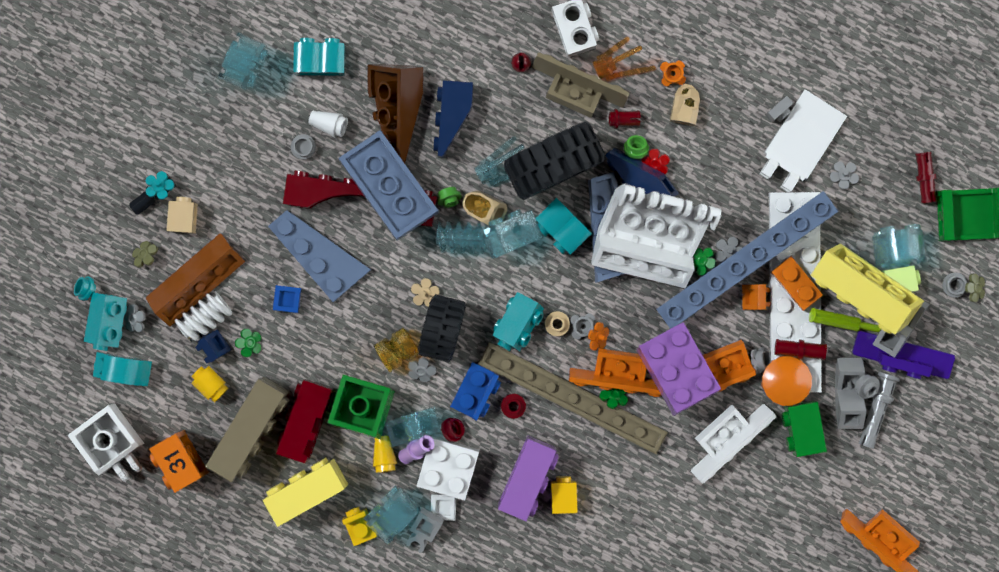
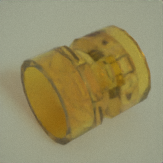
M404 327L394 332L390 340L384 338L373 345L389 372L402 366L403 360L410 361L419 355L416 345Z

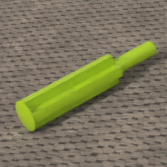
M812 308L809 312V322L811 323L814 322L853 331H859V329L877 333L881 331L878 325L861 322V318L815 308Z

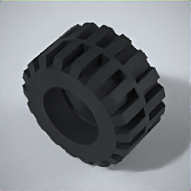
M437 294L431 298L419 341V355L447 363L452 360L465 314L466 305L464 301Z

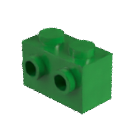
M808 401L793 406H784L785 412H782V421L784 427H788L790 437H786L788 451L793 452V455L796 457L827 452L818 402Z

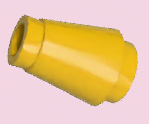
M381 436V439L374 438L373 467H375L376 473L396 471L395 465L397 461L389 436Z

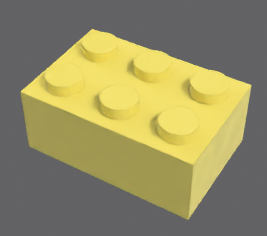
M324 458L311 466L312 471L309 473L302 470L288 479L289 484L284 485L281 482L266 492L268 496L262 501L277 527L341 492L348 486V482L335 459L328 461L327 458Z

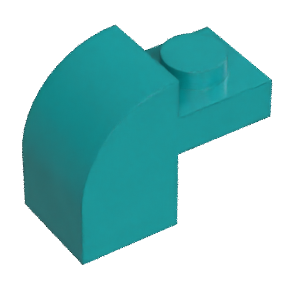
M97 352L93 377L114 383L148 386L152 361Z

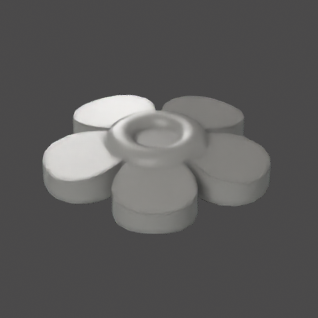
M843 162L835 163L834 169L836 172L830 174L831 182L836 183L839 181L838 186L843 190L848 189L849 183L856 184L859 180V176L854 173L856 165L851 162L846 167Z
M730 237L727 243L723 239L719 240L716 243V247L722 251H718L715 254L716 259L720 262L724 261L741 250L742 247H736L738 239Z
M131 304L124 315V320L128 321L126 327L130 332L135 330L137 332L143 331L144 324L141 321L146 319V315L143 311H138L136 304Z
M421 357L418 362L412 359L408 363V368L410 369L409 376L412 379H417L420 376L419 379L422 382H428L431 376L436 373V367L429 365V360L425 357Z

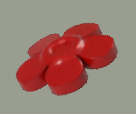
M651 149L649 156L643 157L641 162L666 174L668 168L665 165L670 162V158L667 154L660 156L658 149Z

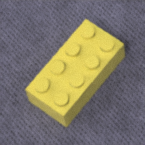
M842 244L827 250L810 275L816 279L815 282L820 287L835 292L837 294L836 297L846 304L850 303L858 308L857 312L868 319L872 318L879 323L878 326L883 331L889 334H897L908 326L924 303V300Z

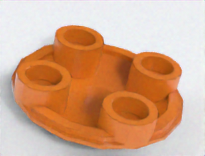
M780 356L772 360L765 368L761 386L766 396L774 403L782 406H793L802 402L808 396L812 387V375L808 366L802 360L792 356Z

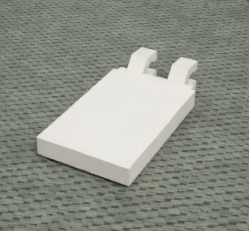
M804 90L766 148L764 154L768 161L759 174L768 179L772 176L777 166H780L789 172L780 188L786 192H791L799 179L802 181L808 179L847 116L809 91Z

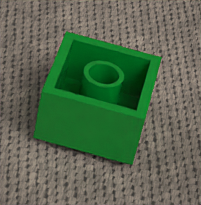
M342 375L328 423L339 428L381 439L395 391L388 387Z

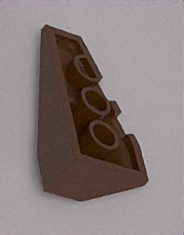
M368 64L369 98L375 97L377 111L372 112L374 121L378 120L382 133L405 164L423 95V67Z

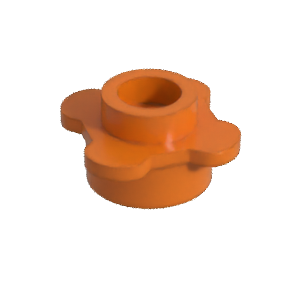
M680 60L676 61V63L663 62L660 65V70L663 72L661 83L666 87L670 86V84L683 85L686 82L683 70L685 67L684 63Z

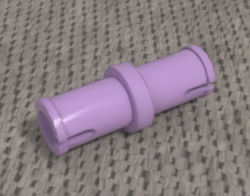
M428 435L418 440H412L407 444L406 448L399 451V460L404 464H409L413 460L423 458L426 452L434 448V440Z

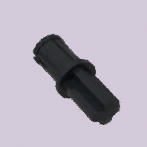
M144 191L130 202L129 206L135 214L140 215L155 202L159 203L160 200L157 194L155 197H149L146 191Z

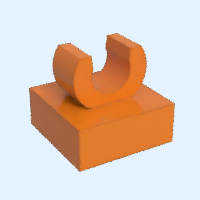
M766 284L742 285V310H766V307L771 305V302H766V292H771V289L766 287Z

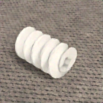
M216 291L215 297L208 293L206 294L208 303L201 300L198 301L200 305L199 310L193 306L190 307L193 315L190 316L184 312L182 314L184 322L175 319L177 327L190 342H192V339L197 342L201 339L199 332L207 335L209 333L207 326L215 329V320L222 323L224 321L223 314L227 316L232 315L230 307Z

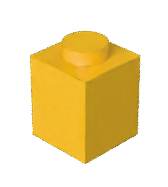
M558 476L556 481H551L552 514L578 513L576 480H571V476Z

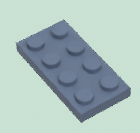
M381 130L339 157L340 163L396 241L438 213L436 206Z

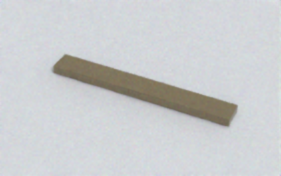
M491 342L488 343L478 363L492 372L656 455L668 433L619 407L615 409L608 408L607 401L600 400L598 396Z

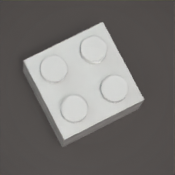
M431 436L434 440V448L426 452L417 487L465 501L479 449Z

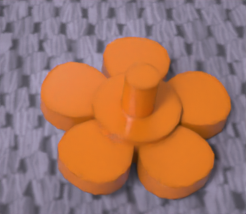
M597 322L594 330H590L588 334V339L591 340L589 344L590 349L594 351L598 348L603 349L606 346V340L609 335V329L604 327V324L601 322Z

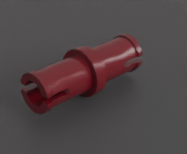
M932 151L915 154L918 169L916 181H919L921 203L938 201L934 180L937 179V176L933 172Z
M776 339L774 355L796 356L797 359L801 360L803 357L826 360L827 344L806 343L801 339L798 342Z

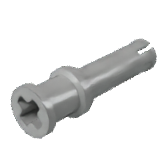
M880 371L878 373L880 387L877 394L872 397V406L858 443L873 449L887 406L894 400L892 394L896 382L900 381L899 377Z

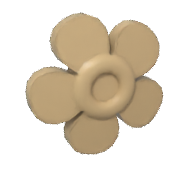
M428 278L422 279L421 285L415 283L411 287L412 293L418 294L413 298V302L416 305H421L424 302L429 307L432 296L435 294L439 295L440 293L437 286L431 287L432 282Z

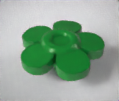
M701 248L696 249L693 255L696 258L693 259L695 270L697 269L698 275L704 276L708 272L707 268L714 269L717 262L712 258L714 250L711 248H706L704 251Z
M243 329L240 332L242 338L235 340L236 348H242L241 355L243 357H250L252 353L258 354L261 351V345L256 342L261 340L260 333L251 332L250 329Z
M623 389L603 390L599 394L600 400H608L607 407L610 409H615L618 404L625 406L628 402V398L625 396L626 392Z

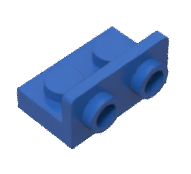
M472 362L450 407L472 417L476 421L479 416L484 418L490 406L486 401L490 393L496 394L501 384L497 380L499 375Z

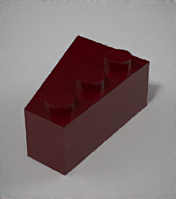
M304 379L302 384H297L293 395L296 401L294 406H290L285 421H288L285 431L282 430L277 443L279 447L276 454L304 464L311 459L334 388L308 379Z

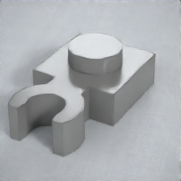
M422 507L410 529L413 533L409 536L406 546L409 547L412 542L416 541L420 544L418 552L422 553L427 545V541L432 543L444 519Z

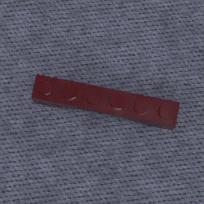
M294 170V175L287 174L283 204L310 209L321 202L336 197L365 196L353 179L344 178L343 182L333 181L334 176L319 174L318 178H311L308 172ZM424 190L436 206L437 197L432 196L433 191ZM435 215L421 224V226L433 227Z

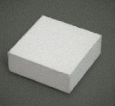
M431 494V512L444 520L455 521L456 498L444 494Z

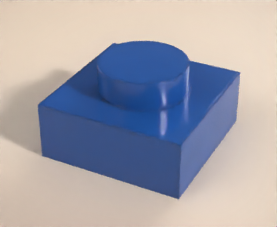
M276 285L273 310L299 313L302 288Z

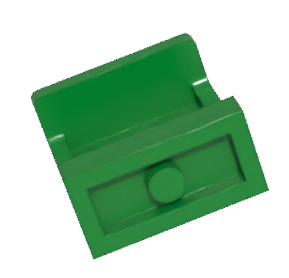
M999 187L936 191L938 199L939 241L999 238Z

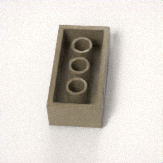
M266 377L259 378L205 467L230 482L244 477L252 465L248 461L251 457L254 458L255 455H258L265 444L262 441L263 436H267L268 433L270 434L278 421L274 419L277 413L284 412L291 399L287 398L290 392Z

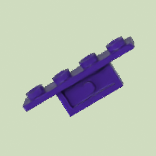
M861 330L857 332L852 354L877 361L883 365V370L897 373V370L900 369L907 371V376L921 379L922 375L927 377L934 375L945 379L950 378L955 361V355L906 342L894 358L873 345L878 335Z

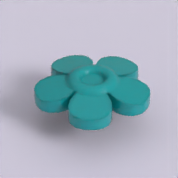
M160 171L156 175L157 179L153 175H149L146 178V184L149 186L146 189V194L149 197H155L157 194L160 200H164L168 197L167 191L174 189V182L167 180L168 175Z

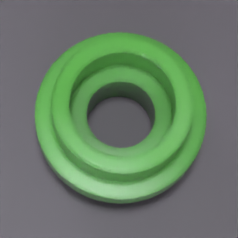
M631 136L624 144V152L631 158L639 159L648 154L649 145L642 136Z
M448 187L437 193L439 197L437 199L438 205L445 208L457 205L459 203L458 200L462 198L461 192L457 191L456 187Z

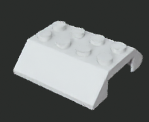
M627 184L617 187L598 227L591 264L686 288L695 270L692 257L709 223L711 230H715L721 217V209L712 206L708 207L704 204L694 207L692 201L659 194L654 191L644 194L645 190L643 188H635V186Z

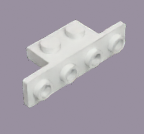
M763 404L745 420L733 405H730L695 437L708 455L691 469L693 475L702 484L712 478L724 464L731 461L735 454L771 424L776 418L775 413Z

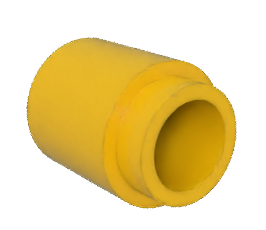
M201 366L191 376L194 379L191 384L207 400L211 399L214 403L229 389L225 385L226 382L210 366L206 369Z

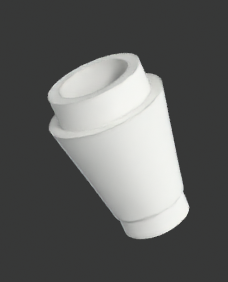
M313 110L309 117V125L334 138L337 136L343 137L347 129L348 119L340 113L317 112Z

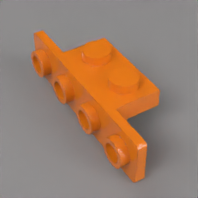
M598 348L595 371L570 368L569 382H573L578 386L595 385L604 390L616 388L623 389L627 393L644 392L654 397L662 396L653 379L645 378L647 368L639 354Z
M848 509L843 511L840 520L843 528L861 540L862 545L866 549L872 550L877 554L884 565L893 568L896 572H919L905 559L919 547L920 542L883 509L866 524Z

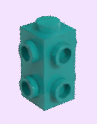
M92 292L84 342L93 344V349L108 351V347L119 348L124 315L127 311V298Z
M517 292L515 297H511L506 305L507 311L503 318L496 322L493 336L499 340L497 345L509 352L512 348L520 352L522 347L528 345L531 339V331L535 325L537 326L541 322L544 315V308L538 302Z

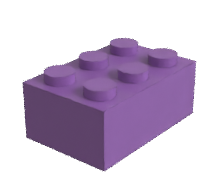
M684 322L637 348L639 356L673 416L721 390Z
M527 435L498 503V510L524 521H527L528 516H534L539 505L538 500H536L538 493H544L549 481L546 474L549 469L554 470L559 458L554 446Z

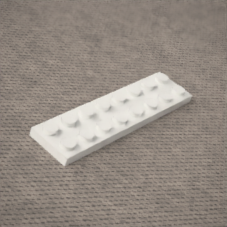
M820 192L769 193V229L820 194ZM820 225L769 260L771 360L777 359L780 356H787L774 355L776 339L796 342L801 339L806 343L821 344V324L809 322L810 310L812 308L821 310V297L802 311L771 274L774 268L789 256H792L821 292V287L815 282L816 279L810 276L821 260ZM803 357L802 361L808 366L812 375L810 392H822L821 359Z

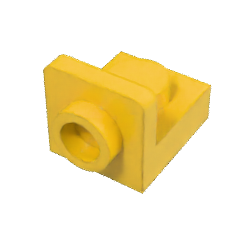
M359 507L345 512L346 517L342 519V523L346 526L354 546L378 536L367 508L360 510Z

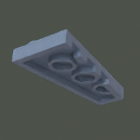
M614 172L588 180L593 251L598 227L614 191L618 187ZM594 266L595 283L625 274Z
M288 210L268 226L332 302L336 301L371 271L370 268Z

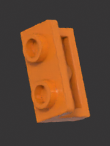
M742 340L702 355L721 388L720 391L735 383L746 382L756 375Z

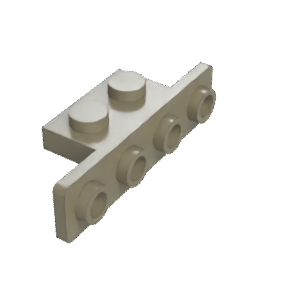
M538 52L532 66L533 69L554 77L546 95L547 99L590 118L600 98L623 108L630 94L618 85H612L601 80L596 75L582 72L577 67L564 64L548 54Z

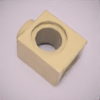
M176 197V201H169L167 231L196 234L198 204L191 202L189 197Z

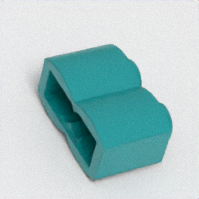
M300 38V42H294L293 73L301 76H345V44L340 43V39L326 38L325 42L322 43L315 42L313 38Z
M557 198L535 218L538 222L535 227L545 237L550 234L556 240L553 245L563 255L566 252L571 255L592 234Z

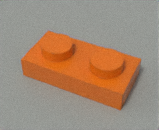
M789 256L771 271V274L802 311L823 295L792 256Z

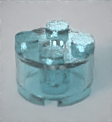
M238 32L236 37L239 41H232L221 65L224 67L223 70L225 72L224 74L219 72L218 78L246 91L248 87L254 88L259 77L256 70L258 65L264 66L269 50L266 49V44Z
M920 224L907 225L902 230H895L894 226L883 227L872 236L875 266L877 268L881 265L882 268L910 266L911 260L916 259L917 264L927 261L923 230L920 229Z
M394 486L380 500L383 503L382 506L378 503L363 518L367 522L366 525L387 545L394 540L397 533L400 534L422 509L401 487L398 488L397 486Z

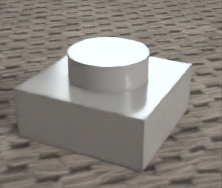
M786 96L768 111L765 116L771 122L776 118L781 121L791 112L789 107L793 102Z

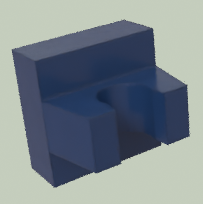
M218 329L200 339L195 347L197 351L203 349L207 355L204 359L206 364L219 359L232 350Z

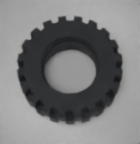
M585 121L514 154L504 161V169L517 196L525 200L604 162L605 153L592 125Z

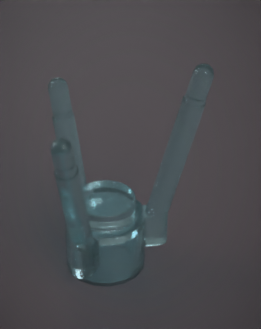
M515 136L511 137L491 155L480 161L478 166L474 167L483 185L489 182L493 186L498 182L509 180L507 174L496 176L500 173L497 165L524 149L525 146L521 144L495 161L493 159L516 141Z

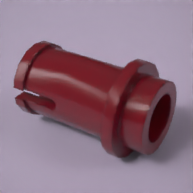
M614 109V111L609 112V126L614 127V129H618V126L640 127L641 121L639 119H630L641 118L640 111H618Z

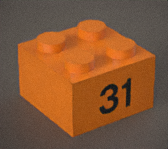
M185 430L175 433L149 448L152 453L149 455L152 463L156 468L160 467L164 474L162 477L164 484L169 490L173 489L174 493L209 473Z

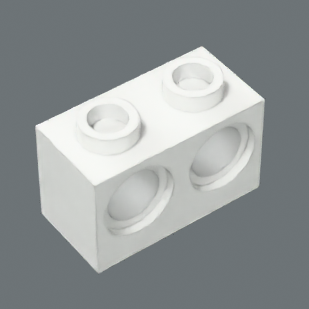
M571 0L552 7V14L567 58L596 48V41H599L596 27L590 26L588 18L591 17V12L587 3L583 4L582 0ZM570 9H574L579 13V19L570 21L566 18L565 13ZM583 33L587 37V42L583 45L576 44L573 39L574 35Z

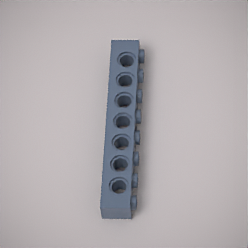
M822 191L656 310L670 329L679 325L839 211L826 193Z

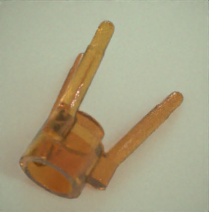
M625 37L603 54L596 56L597 60L592 61L600 79L606 78L607 82L614 78L654 71L656 67L649 66L613 73V71L617 70L615 63L642 50V46H637L612 58L610 55L627 43L629 37Z

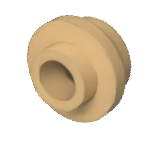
M556 311L547 316L545 328L549 334L562 336L569 330L570 321L566 314ZM555 319L562 321L561 328L555 329L553 327Z

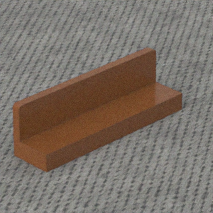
M220 233L146 297V300L153 312L171 327L175 323V319L179 320L184 312L187 313L191 306L194 307L207 293L209 294L238 269L245 260Z

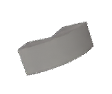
M924 301L908 326L897 334H889L881 329L873 345L895 358L930 304Z
M837 358L835 370V408L838 429H863L866 406L864 399L857 394L855 388L858 379L865 375L862 358Z

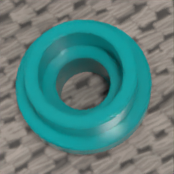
M89 276L85 278L80 277L74 286V295L78 296L79 300L82 301L91 298L92 292L96 291L94 279Z

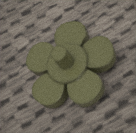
M149 241L142 242L140 249L136 248L132 253V257L135 258L134 265L138 268H141L144 264L147 266L151 265L154 262V257L151 255H155L158 252V247L154 244L151 245Z
M972 273L969 275L970 283L965 284V291L970 293L969 299L971 302H977L985 296V290L982 288L985 286V280L983 277H978L976 273Z

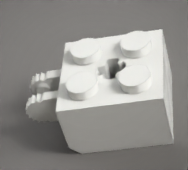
M115 403L106 406L68 435L97 475L104 474L113 468L122 481L126 482L130 477L120 463L124 458L136 472L142 470L141 464L132 452L142 446L144 442ZM104 433L105 435H109L110 444L103 443L102 440L105 439Z

